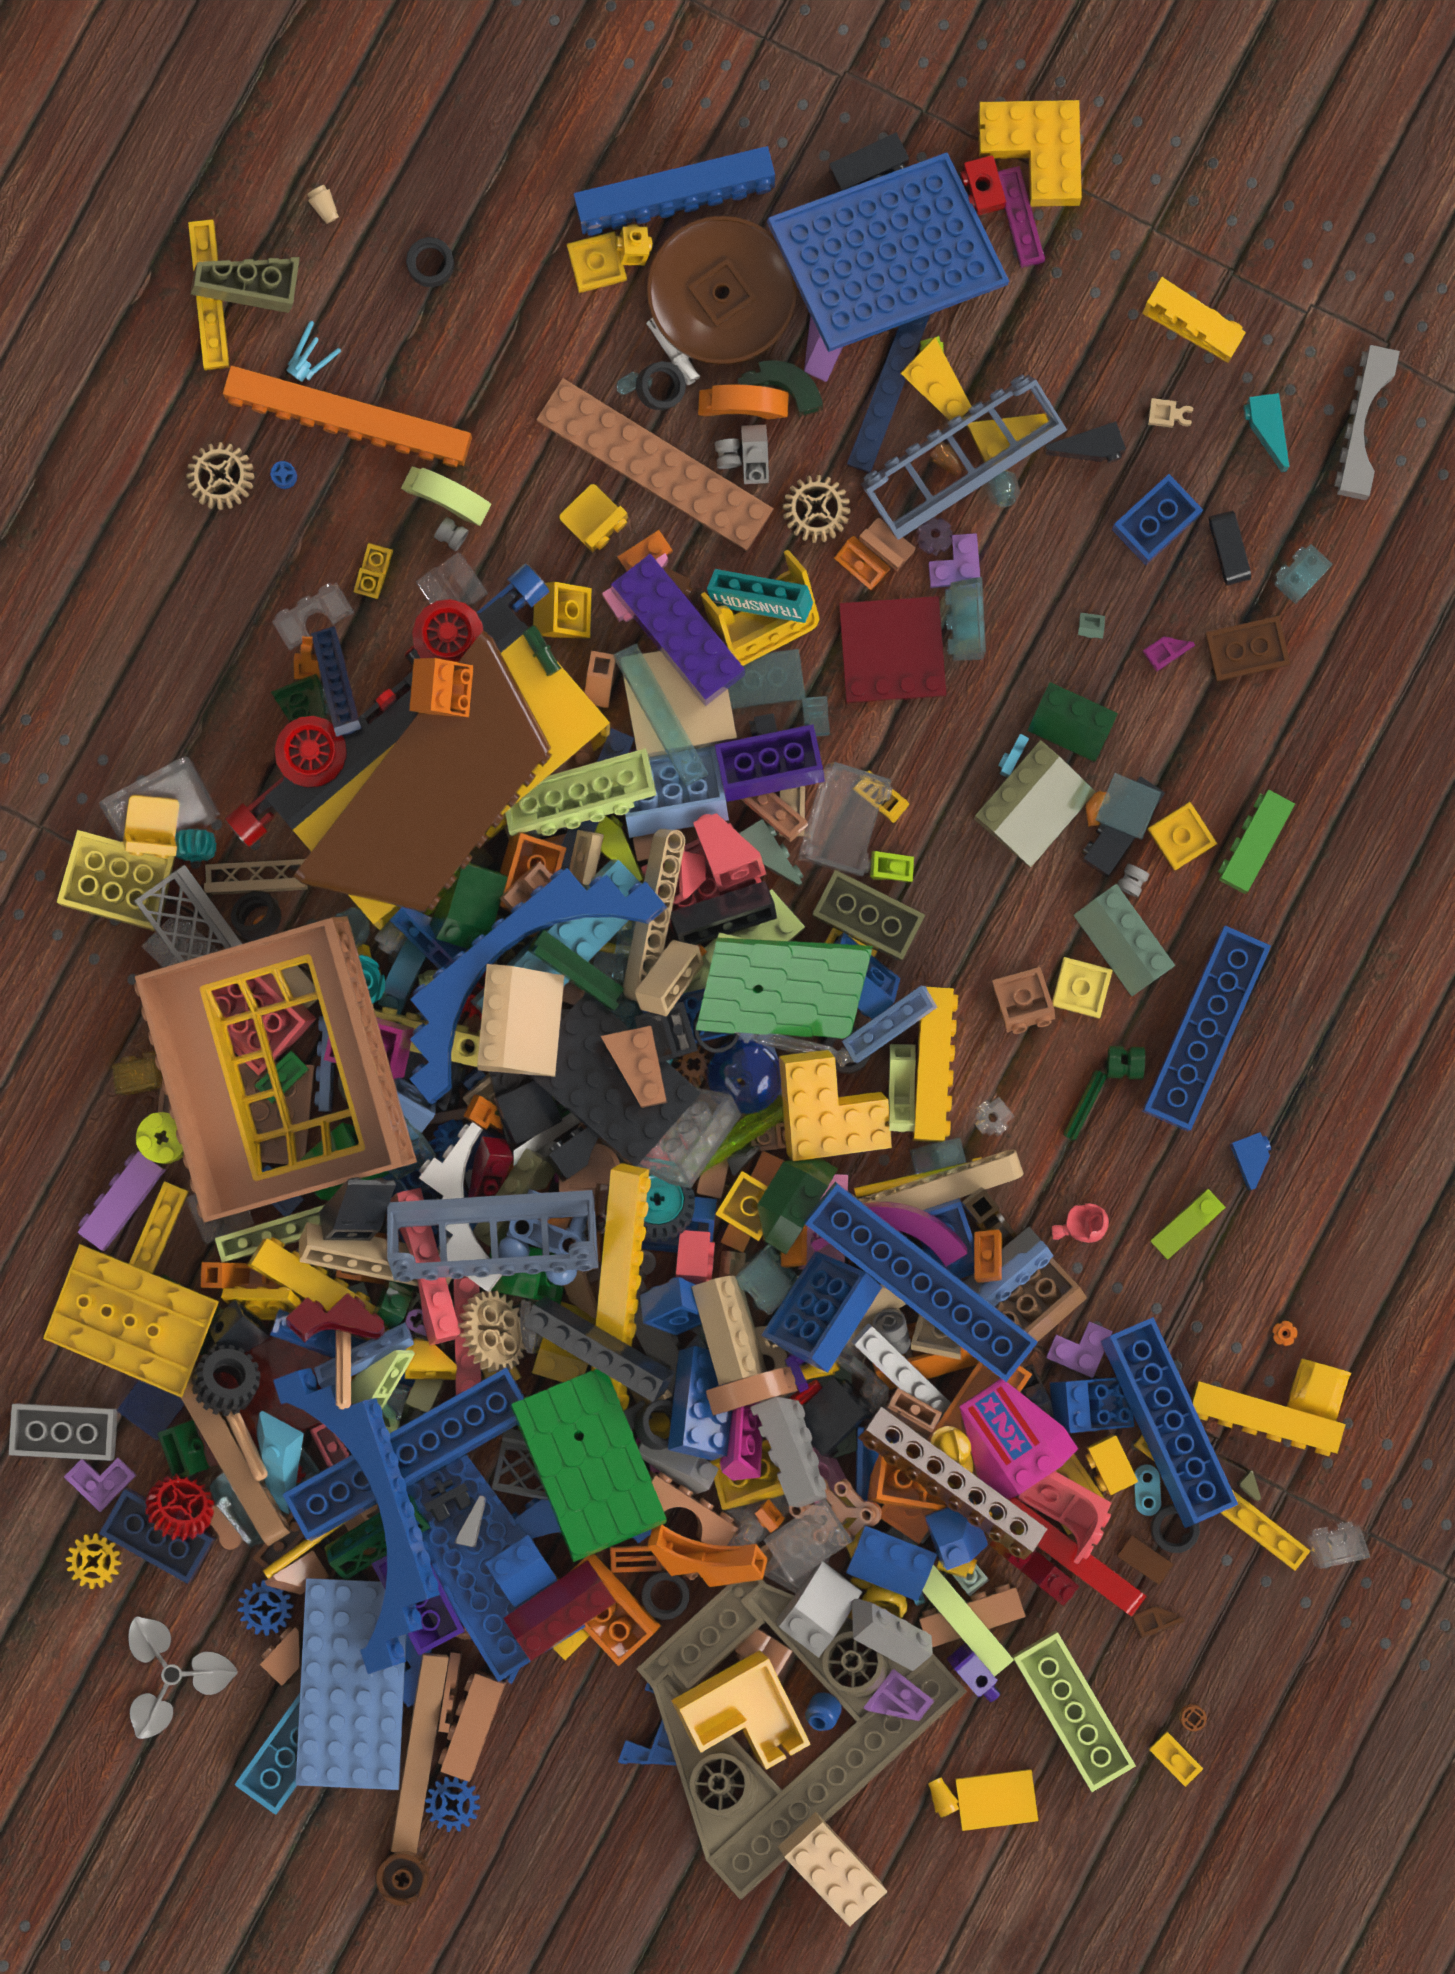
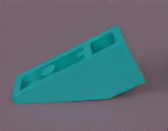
M1279 393L1249 397L1246 402L1247 405H1243L1244 418L1249 420L1250 428L1280 471L1286 472L1289 468Z

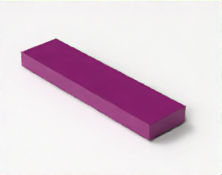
M1020 166L998 171L1006 199L1005 212L1020 268L1045 262Z

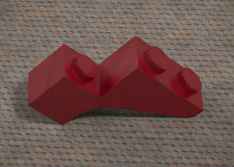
M349 1293L343 1296L327 1313H325L326 1309L317 1300L313 1302L307 1297L286 1317L287 1327L304 1342L314 1334L328 1329L374 1340L380 1339L385 1334L384 1321L376 1313L371 1315L365 1309V1303L357 1296L353 1298Z
M992 1541L990 1544L993 1549L1063 1606L1080 1587L1036 1550L1023 1560L1012 1555L1009 1549L1000 1542Z

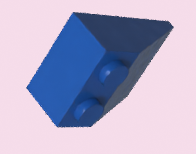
M960 1198L924 1209L923 1211L941 1220L958 1235L967 1247V1254L945 1267L938 1255L920 1240L923 1251L959 1279L974 1274V1239Z

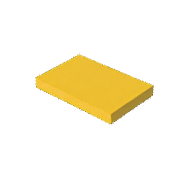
M1031 1769L955 1779L962 1831L1038 1821Z

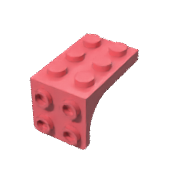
M1056 1471L1021 1493L1017 1498L1065 1525L1074 1534L1078 1544L1077 1554L1073 1561L1076 1564H1079L1082 1558L1087 1560L1094 1547L1092 1544L1097 1545L1104 1533L1101 1527L1104 1528L1111 1517V1514L1108 1513L1111 1502Z

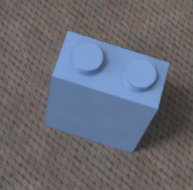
M396 1078L394 1083L413 1145L433 1119L436 1112V1102L434 1104L429 1103L416 1086L402 1078Z

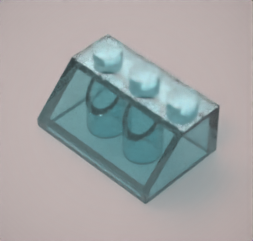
M982 577L951 582L950 590H945L946 605H950L951 614L946 615L947 630L952 629V639H948V654H953V661L981 660L986 653Z

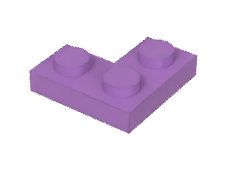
M977 533L952 535L953 560L929 562L930 588L978 585L981 583Z
M1089 1321L1079 1344L1055 1335L1046 1358L1093 1378L1105 1351L1100 1341L1111 1336L1113 1331Z
M117 1458L101 1475L85 1459H81L64 1478L99 1512H102L137 1475L120 1458Z

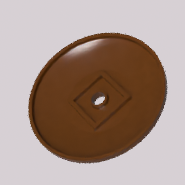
M729 216L703 218L687 224L675 232L663 244L654 258L647 286L651 315L664 338L674 348L692 359L719 365L740 363L752 359L769 349L781 337L790 323L797 296V285L774 236L753 222ZM719 287H725L729 290V296L725 299H719L716 297L715 291Z

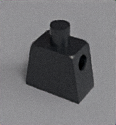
M235 1299L211 1322L209 1331L213 1340L205 1345V1349L208 1352L212 1348L217 1350L218 1346L224 1345L225 1349L232 1345L235 1346L234 1350L239 1351L242 1348L245 1350L244 1353L269 1339L270 1335L263 1321Z

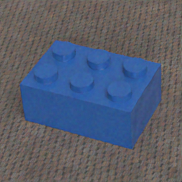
M1168 474L1113 525L1112 531L1146 566L1201 515L1203 509Z

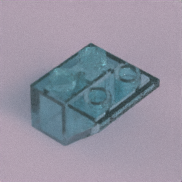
M766 1244L745 1262L735 1278L738 1280L739 1286L744 1291H748L754 1298L757 1307L770 1315L783 1302L799 1276L791 1267H782L781 1256L771 1245Z

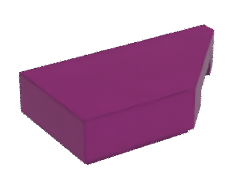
M1163 636L1142 652L1157 672L1193 648L1195 644L1191 641L1187 642Z

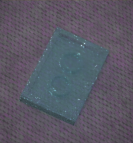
M799 649L767 653L743 665L745 676L728 688L731 709L806 699Z

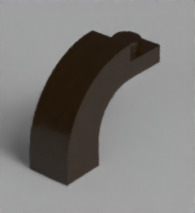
M980 1187L961 1202L980 1231L1000 1230L1002 1233V1249L1018 1236L999 1212L1000 1208L983 1187Z

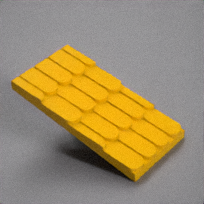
M79 1244L43 1339L182 1398L219 1301Z

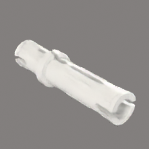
M651 318L652 322L649 320L646 324L671 359V363L677 366L683 373L686 385L694 383L695 379L698 380L700 378V375L688 360L689 357L674 348L664 338L653 318Z

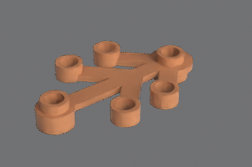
M846 1479L837 1482L834 1486V1491L825 1480L826 1499L831 1505L808 1504L800 1508L801 1512L796 1507L789 1506V1512L795 1518H803L807 1514L834 1516L825 1526L820 1527L814 1532V1539L820 1544L826 1543L831 1538V1534L847 1517L857 1518L849 1528L843 1529L837 1535L838 1542L841 1545L847 1546L854 1541L855 1535L865 1525H876L882 1515L880 1506L873 1501H864ZM840 1484L845 1486L846 1491L841 1490ZM838 1496H846L855 1507L847 1506ZM865 1511L871 1514V1518L867 1516ZM820 1532L825 1534V1539L820 1536ZM843 1533L848 1535L849 1540L844 1539Z

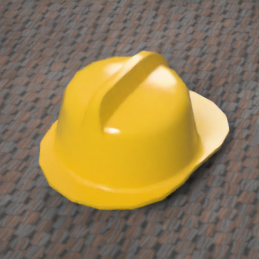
M952 1426L939 1428L932 1435L930 1443L972 1473L973 1460L971 1443L968 1437L960 1429ZM948 1482L950 1487H954L951 1482Z

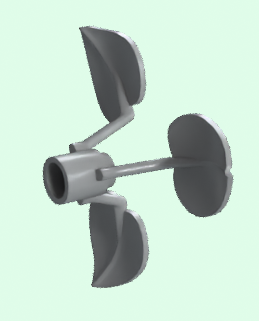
M135 1617L129 1629V1646L132 1654L136 1659L144 1663L150 1662L156 1656L164 1667L161 1678L165 1684L158 1697L156 1698L154 1695L147 1693L142 1694L133 1701L130 1708V1719L137 1738L143 1739L157 1735L172 1720V1705L166 1701H161L169 1685L177 1684L182 1676H194L193 1685L195 1689L202 1694L212 1695L220 1692L237 1675V1669L222 1655L214 1652H203L196 1655L192 1660L194 1671L181 1672L178 1666L168 1665L160 1655V1653L165 1652L169 1648L171 1643V1635L168 1628L159 1621Z

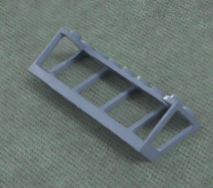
M1023 374L1016 377L1010 382L1012 385L1007 389L1003 390L1000 388L990 395L991 399L984 404L981 402L976 403L968 409L970 413L961 418L959 415L947 423L949 426L941 432L939 429L933 431L926 437L927 441L921 445L918 443L913 444L905 450L907 454L899 459L897 456L890 459L884 464L886 466L878 473L874 470L864 477L865 481L861 483V486L898 540L1067 431L1036 379L1029 375L1024 377ZM1030 389L1049 417V421L1016 441L994 407L1013 395L1019 396ZM986 412H989L1010 446L979 467L973 468L952 435ZM947 439L968 473L939 493L931 495L910 462ZM905 466L926 500L899 519L892 521L873 491L886 483L889 479L888 476Z
M593 1191L390 1202L387 1207V1259L393 1279L401 1282H409L413 1279L432 1281L443 1277L460 1279L464 1276L487 1277L492 1274L511 1276L515 1273L538 1274L542 1271L562 1273L566 1270L589 1271L592 1268H598ZM587 1216L588 1241L571 1244L569 1246V1254L550 1255L548 1220L550 1218ZM541 1220L542 1256L499 1258L498 1222ZM490 1223L492 1259L448 1261L447 1225ZM439 1226L441 1262L416 1263L413 1255L399 1253V1228Z

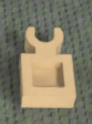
M1152 398L1148 425L1173 428L1174 421H1178L1182 426H1190L1192 421L1185 420L1182 414L1185 412L1192 413L1193 407L1183 406L1180 409H1176V401Z

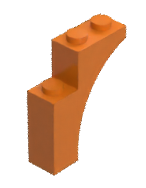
M664 1525L653 1528L648 1538L649 1549L671 1576L698 1572L709 1587L763 1580L767 1557L757 1544L719 1546L702 1543L683 1537Z

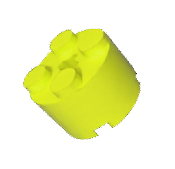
M153 1113L140 1123L136 1133V1145L144 1157L156 1163L168 1164L179 1160L184 1154L182 1144L178 1142L176 1137V1122L172 1119L170 1113ZM165 1132H167L166 1137L169 1138L168 1142H162L160 1144L161 1140L158 1138L159 1134H164Z

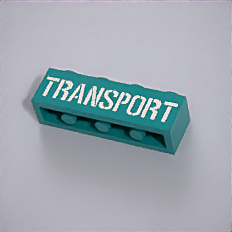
M719 569L714 570L707 587L709 597L717 607L727 606L731 610L805 623L813 605L807 585Z

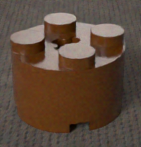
M410 1851L393 1852L379 1867L376 1877L378 1889L384 1899L398 1906H405L417 1901L424 1894L429 1884L430 1872L428 1864L419 1854ZM402 1872L406 1873V1877L410 1879L406 1880L405 1883H401L400 1877H397Z

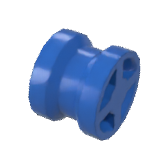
M280 461L271 468L270 475L277 487L288 489L295 485L297 473L291 463Z

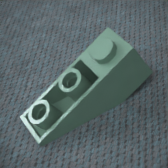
M762 819L739 833L760 852L765 868L798 887L802 886L800 879L804 877L797 865L792 866L787 858L790 857V854L783 843L778 845L774 838L777 833L770 824H765Z

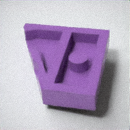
M893 1669L864 1706V1709L870 1712L920 1721L934 1700Z

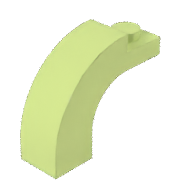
M412 466L401 487L407 493L432 501L451 511L464 521L481 526L491 506V503L471 490L425 468L419 469Z
M890 1044L889 1131H915V1045Z

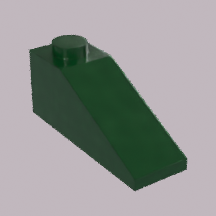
M390 1280L385 1281L373 1312L384 1321L383 1326L385 1328L392 1329L398 1326L404 1319L412 1298L414 1285Z

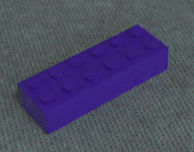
M651 554L611 584V590L705 706L745 676L744 667Z

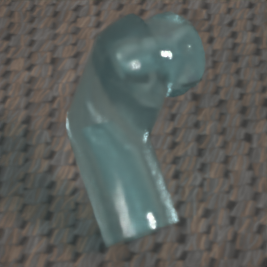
M631 372L621 378L617 383V391L622 395H626L634 390L639 374ZM653 377L648 379V389H651Z

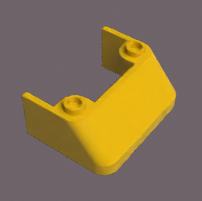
M789 550L784 551L789 570L779 575L776 580L808 586L813 605L805 623L742 611L733 616V612L729 607H717L705 592L701 594L708 621L713 631L742 666L812 631L818 625L819 615L807 571Z

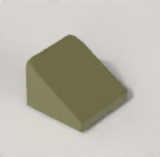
M1249 1469L1237 1482V1485L1253 1500L1259 1501L1261 1496L1253 1471Z

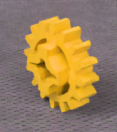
M95 1533L93 1539L88 1534L84 1535V1542L80 1539L75 1540L78 1547H70L69 1551L73 1553V1556L66 1558V1561L72 1562V1566L67 1568V1571L75 1572L72 1579L80 1578V1586H84L88 1582L90 1589H94L96 1583H98L100 1588L105 1587L104 1580L112 1583L114 1580L111 1575H118L120 1573L116 1569V1565L123 1563V1561L117 1560L116 1557L122 1552L114 1551L113 1549L116 1543H107L108 1539L105 1537L101 1540L99 1533ZM98 1544L103 1546V1548H101L100 1550H93L88 1545ZM79 1554L83 1557L80 1567L78 1565ZM102 1554L97 1561L99 1566L94 1565L86 1568L92 1560L90 1555L94 1557ZM108 1555H110L111 1558L110 1568H108L106 1565V1559ZM96 1572L100 1577L91 1578L86 1576V1574Z

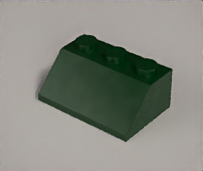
M1049 682L1027 732L1096 762L1118 713Z

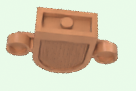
M583 1123L578 1126H582L583 1129L587 1128ZM595 1144L587 1166L564 1182L558 1178V1192L592 1190L593 1196H595L597 1183L610 1184L611 1169L620 1164L618 1157L609 1147Z

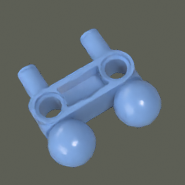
M529 1189L527 1194H535L539 1192ZM573 1217L569 1228L566 1229L548 1223L549 1251L555 1253L554 1255L569 1254L563 1247L566 1239L573 1238L576 1242L586 1241L587 1238H585L583 1232L588 1217ZM520 1220L510 1221L506 1234L508 1236L502 1239L498 1245L499 1258L529 1256L528 1243L542 1248L541 1220H525L529 1223V1231L524 1235H520L516 1231V1224ZM577 1269L566 1270L562 1273L545 1271L550 1282L563 1286L574 1280L577 1275Z

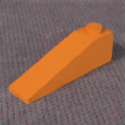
M906 1452L907 1455L913 1459V1455ZM879 1454L870 1475L867 1501L931 1511L948 1507L940 1498L929 1494L925 1487L917 1481L910 1480L902 1470L888 1464L884 1457ZM927 1466L928 1471L934 1474L932 1468Z

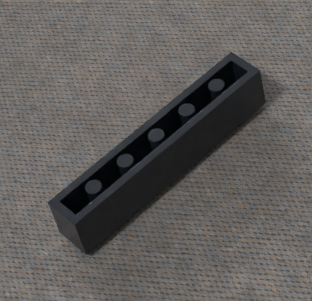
M546 1296L533 1304L524 1324L525 1327L652 1402L665 1394L675 1373Z

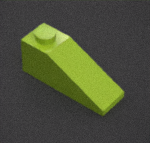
M1206 1189L1150 1242L1168 1260L1226 1207L1209 1189Z

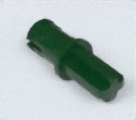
M531 626L526 629L523 635L534 652L533 657H537L547 677L562 669L550 651L551 646L546 644L538 628Z

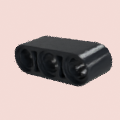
M1232 510L1209 516V526L1225 585L1228 586L1251 580V571L1235 512Z

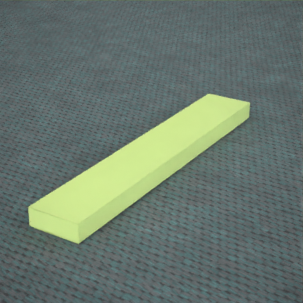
M933 1565L922 1591L995 1677L1014 1659Z

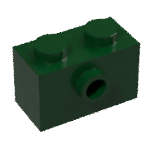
M194 1420L157 1433L172 1476L177 1474L181 1479L212 1467L200 1431Z

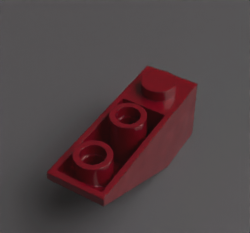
M482 1136L474 1157L468 1198L496 1196L504 1183L513 1160V1155L506 1139Z

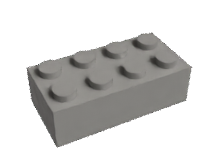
M12 1404L9 1455L114 1460L118 1409Z

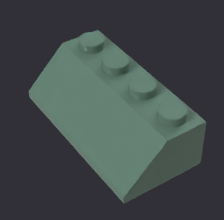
M1117 884L1073 915L1131 997L1175 966Z

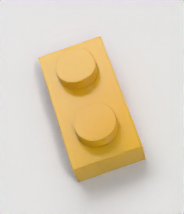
M1167 1731L1149 1748L1185 1787L1203 1770Z

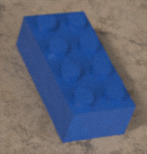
M692 1346L679 1351L668 1450L715 1460L727 1456L732 1410L717 1415L712 1414L706 1391L719 1387L709 1349Z

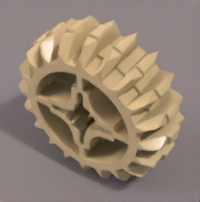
M219 442L215 450L213 445L209 444V452L206 453L203 448L199 449L202 455L201 458L193 455L192 458L197 463L196 465L188 464V468L194 471L186 474L187 479L194 480L188 484L189 489H195L192 493L194 498L201 496L199 499L200 504L203 505L208 501V507L212 509L215 503H217L218 509L223 510V503H226L228 508L231 509L233 508L231 501L235 500L237 504H241L239 496L242 495L246 498L249 496L244 488H253L252 483L247 481L255 477L253 473L248 472L253 469V466L250 463L245 464L249 458L247 455L241 456L242 450L240 448L233 452V445L228 444L224 450L223 443ZM217 458H228L227 461L224 460L220 465L210 463V461ZM235 463L240 468L238 484L231 478L232 467ZM203 469L210 474V480L207 483L209 486L206 490L201 484ZM214 472L219 474L223 473L228 482L225 479L223 480L221 478L217 480V477L215 476ZM222 487L232 490L223 495L213 494L214 491L217 492Z
M817 475L816 482H812L811 476H807L806 485L802 480L797 481L800 489L794 486L790 487V491L794 496L790 494L785 496V500L790 503L783 504V509L791 512L784 514V519H792L787 524V527L790 529L797 526L794 535L798 536L801 531L804 532L802 538L804 541L808 539V535H813L812 542L816 543L817 536L821 535L822 542H826L827 533H829L831 538L836 537L834 528L839 532L843 531V527L839 522L848 523V518L843 515L850 514V508L843 506L849 504L850 501L848 498L841 499L846 494V491L843 489L836 492L839 483L835 482L832 487L829 486L831 481L829 477L826 478L825 483H821V475ZM814 490L825 492V494L823 493L818 498L805 495V493ZM831 497L837 505L835 518L826 509V505ZM798 500L803 502L807 509V513L802 521L796 513ZM822 503L821 513L818 514L817 512V514L813 513L811 515L812 505L815 504L816 506V504L820 505ZM815 520L828 523V525L820 528L808 526Z

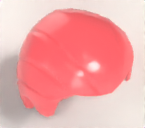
M1085 1203V1205L1074 1206L1068 1213L1066 1224L1052 1226V1238L1059 1240L1065 1235H1071L1081 1242L1092 1243L1099 1241L1107 1232L1109 1224L1108 1215L1103 1208L1096 1204Z

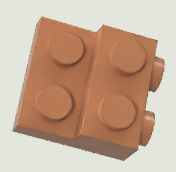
M1041 967L992 980L1007 1032L1013 1031L1014 1034H1020L1025 1032L1028 1026L1037 1024L1038 1027H1045L1051 1024V1020L1055 1019V1010Z

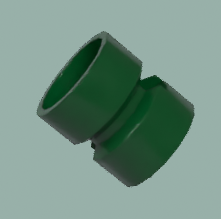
M1123 1046L1108 1047L1107 1078L1121 1079L1124 1075H1127L1128 1079L1143 1080L1145 1047H1130L1128 1050H1125ZM1126 1060V1065L1121 1064V1061Z

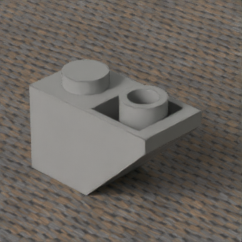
M766 425L741 426L744 484L769 483Z

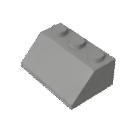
M857 1598L852 1600L854 1640L912 1671L933 1655L932 1636L926 1631L911 1625L906 1620L900 1619L886 1609H882L871 1602Z

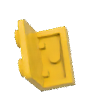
M591 484L560 514L561 522L592 553L597 548L599 550L602 549L609 542L610 539L608 537L614 531L619 532L627 524L626 520L628 519L627 512L621 506L617 507L594 484Z
M131 795L128 799L123 837L125 851L135 856H142L144 853L154 854L158 858L176 856L175 834L179 812L178 800Z

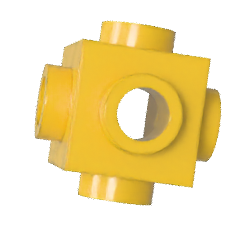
M629 225L623 227L620 235L616 236L615 249L620 252V265L645 266L649 252L652 250V237H648L647 227Z

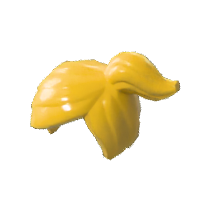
M852 1577L851 1582L854 1586L867 1590L862 1600L886 1609L900 1619L903 1618L907 1612L905 1596L860 1578Z

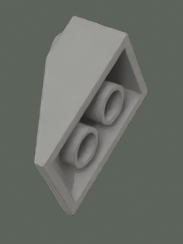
M821 1561L775 1622L783 1631L819 1658L834 1639L852 1610V1600L858 1599L862 1591L825 1562Z

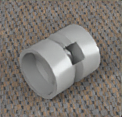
M886 1309L879 1312L873 1319V1327L903 1355L911 1346L904 1314L897 1309Z

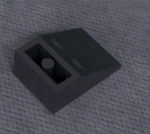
M358 1177L348 1179L319 1211L323 1240L370 1241L381 1229L387 1207L396 1186L395 1180H385L384 1178L361 1180Z

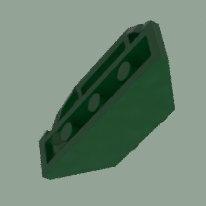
M821 1158L799 1161L790 1160L781 1164L757 1204L764 1242L785 1255L788 1253L805 1226L804 1220L818 1204L838 1170L836 1167Z

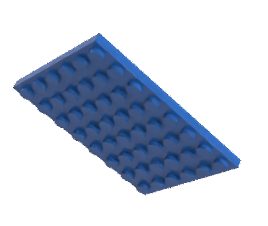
M948 153L768 218L767 224L828 352L1008 285L1009 279L972 203L969 202V196Z

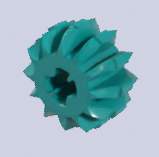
M189 828L175 834L177 858L183 861L201 862L203 860L208 861L215 856L216 843L213 833L207 830H199L198 828Z

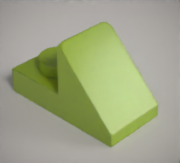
M872 851L870 877L873 880L887 879L913 882L914 857Z

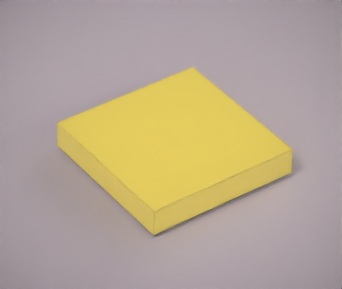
M1064 957L1052 999L1053 1007L1100 1019L1113 970Z

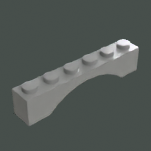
M1370 345L1367 352H1362L1359 365L1363 367L1362 376H1357L1354 389L1358 391L1357 400H1352L1349 414L1353 415L1352 424H1347L1344 438L1348 439L1347 448H1342L1339 462L1343 463L1342 472H1337L1334 486L1338 487V495L1367 500L1370 496L1375 471L1369 462L1365 449V418L1375 395L1395 376L1400 351Z

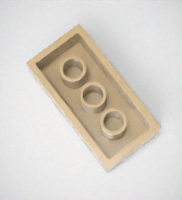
M816 1812L778 1846L787 1861L849 1926L887 1893L881 1881Z

